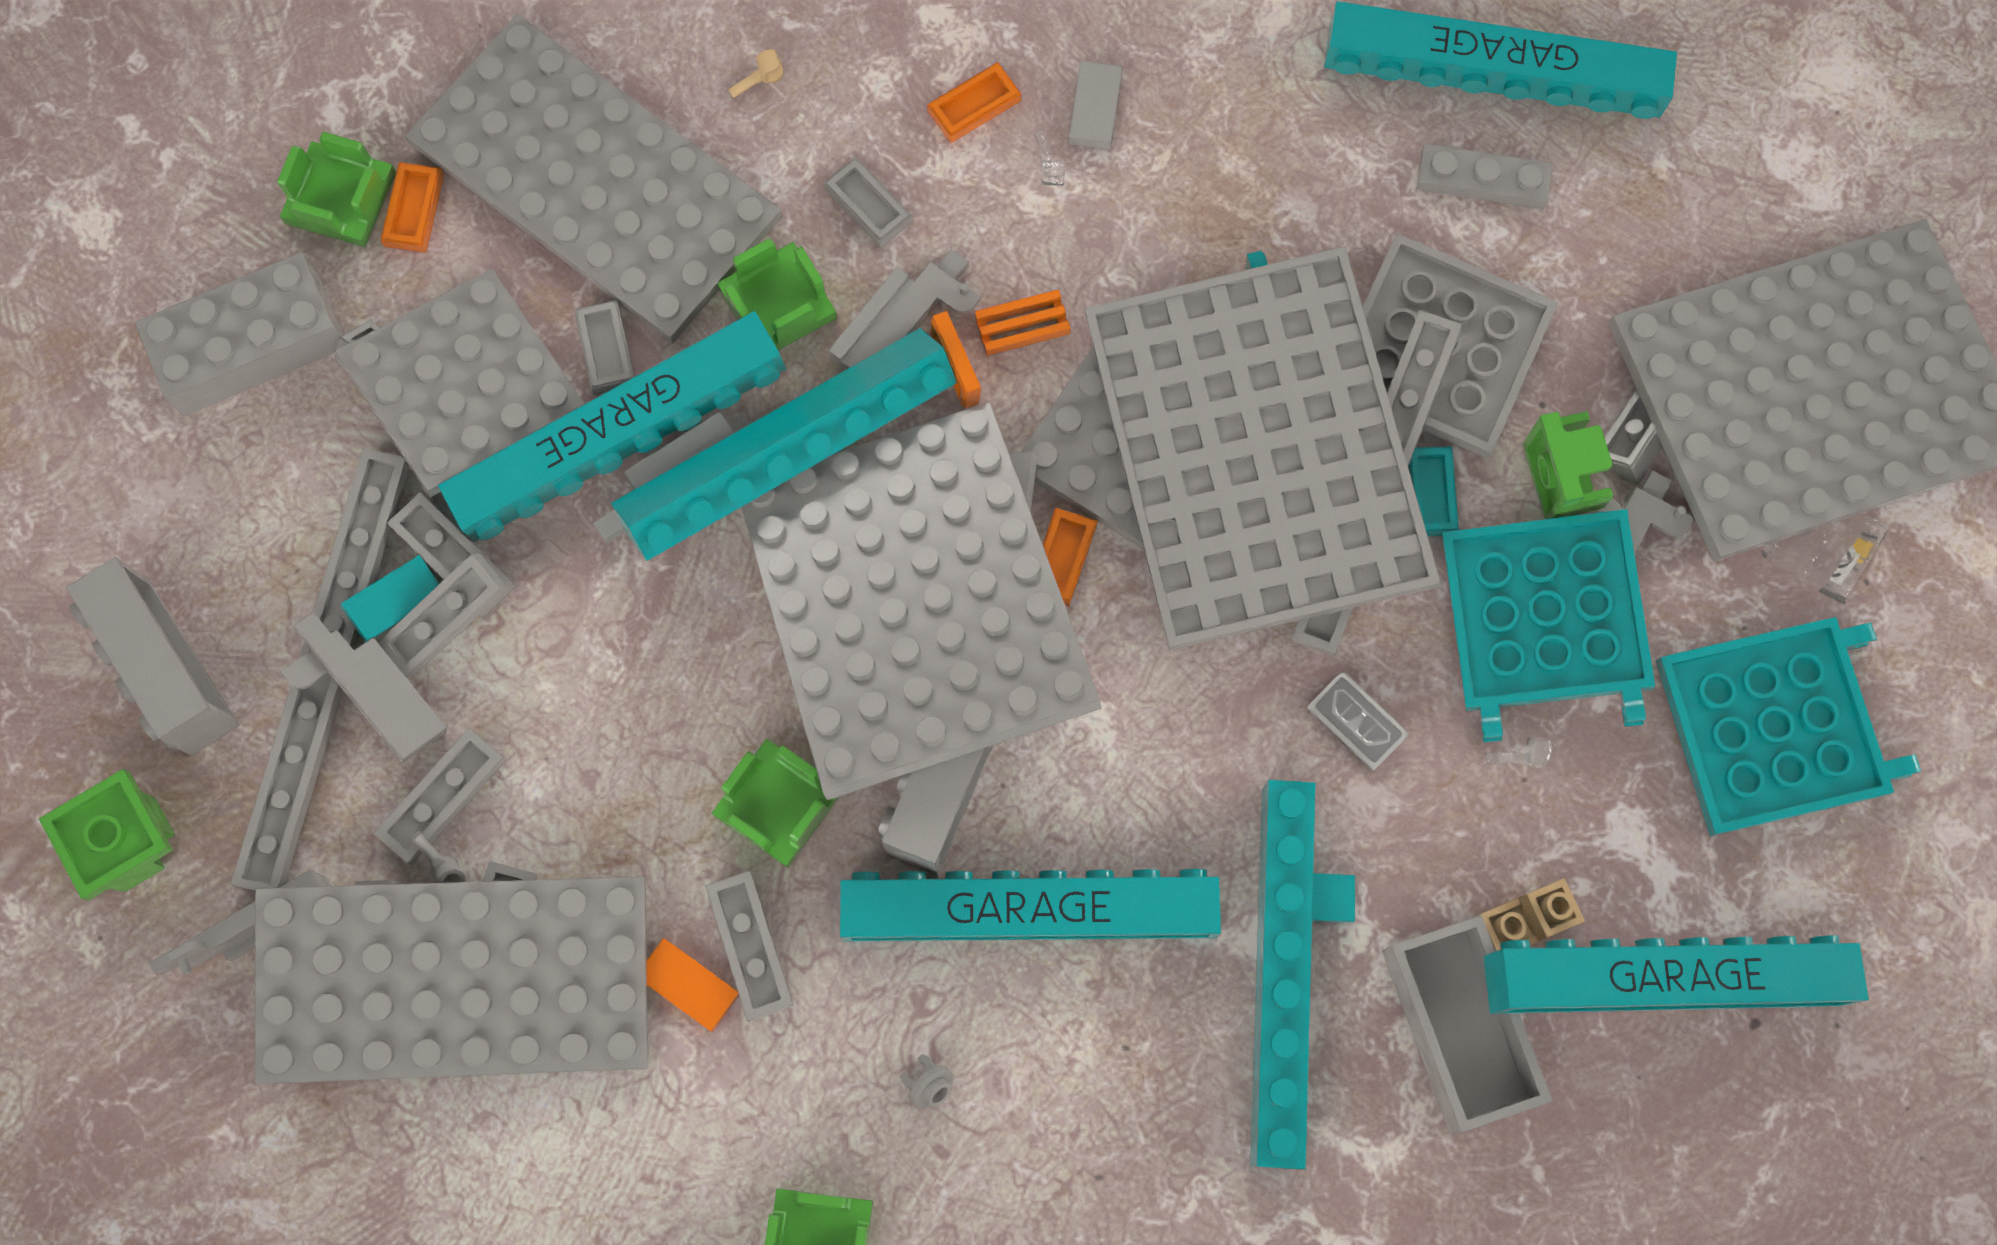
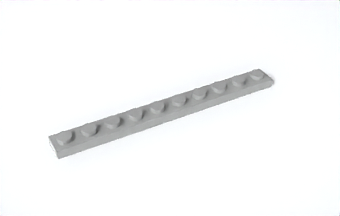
M364 448L313 611L330 633L338 630L353 650L356 648L359 633L339 605L376 581L391 531V527L387 522L396 514L409 470V465L402 456ZM305 641L300 657L311 651V648ZM327 674L306 689L290 687L230 884L234 887L255 891L258 888H279L286 883L343 692L330 674Z

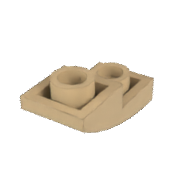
M1565 878L1477 915H1482L1495 951L1500 950V943L1504 941L1529 940L1531 945L1585 922Z

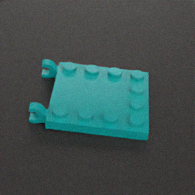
M1627 509L1442 532L1466 711L1480 710L1484 743L1502 741L1503 729L1499 709L1501 707L1606 695H1621L1624 727L1644 725L1646 713L1642 691L1654 690L1655 680Z
M1832 617L1662 656L1656 660L1710 837L1888 796L1895 793L1891 781L1911 777L1912 774L1922 772L1916 754L1887 761L1883 759L1848 654V650L1866 647L1868 642L1877 640L1872 622L1840 629L1837 617Z

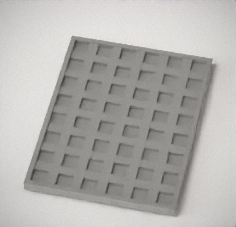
M1926 219L1614 315L1608 321L1610 330L1651 422L1656 427L1659 440L1714 562L1997 469V362Z
M1345 246L1085 308V316L1169 651L1439 587V575Z
M990 402L834 453L742 506L821 787L827 800L1102 709L1099 696Z

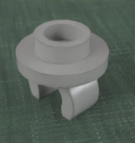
M921 1054L918 1059L925 1066V1073L919 1079L913 1080L903 1072L900 1075V1079L911 1091L912 1102L918 1108L925 1109L936 1107L948 1098L952 1089L953 1074L946 1066H937L928 1056Z

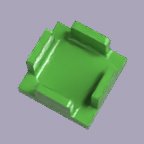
M322 132L319 139L321 143L311 141L307 153L302 148L293 145L277 181L279 187L287 196L280 214L282 221L290 226L366 247L396 174L393 165L373 159L362 143L327 132Z
M772 239L761 242L735 256L733 263L736 272L718 282L719 290L737 320L756 311L777 350L837 319L836 310L825 293L821 276L803 247L797 248L794 242L779 250H776Z
M1558 411L1540 415L1522 444L1545 519L1567 517L1605 508L1614 497L1611 488L1593 491L1590 475L1608 471L1612 467V460L1602 428L1599 425L1585 428L1590 422L1587 411L1560 417Z
M765 739L755 754L748 751L725 781L721 787L724 796L711 814L786 868H789L839 797L827 800L815 767L783 745L779 748L768 739Z
M125 769L116 772L39 818L80 898L88 901L108 889H115L121 892L132 889L162 871L165 867L159 858L173 851L168 839L175 836V833L157 800L153 796L142 792L131 772Z
M778 1188L776 1189L773 1214H769L765 1245H868L873 1200Z

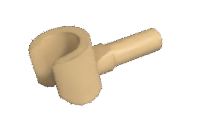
M765 50L756 56L759 70L752 72L751 75L728 89L733 98L762 81L764 83H776L781 80L783 67L775 50Z

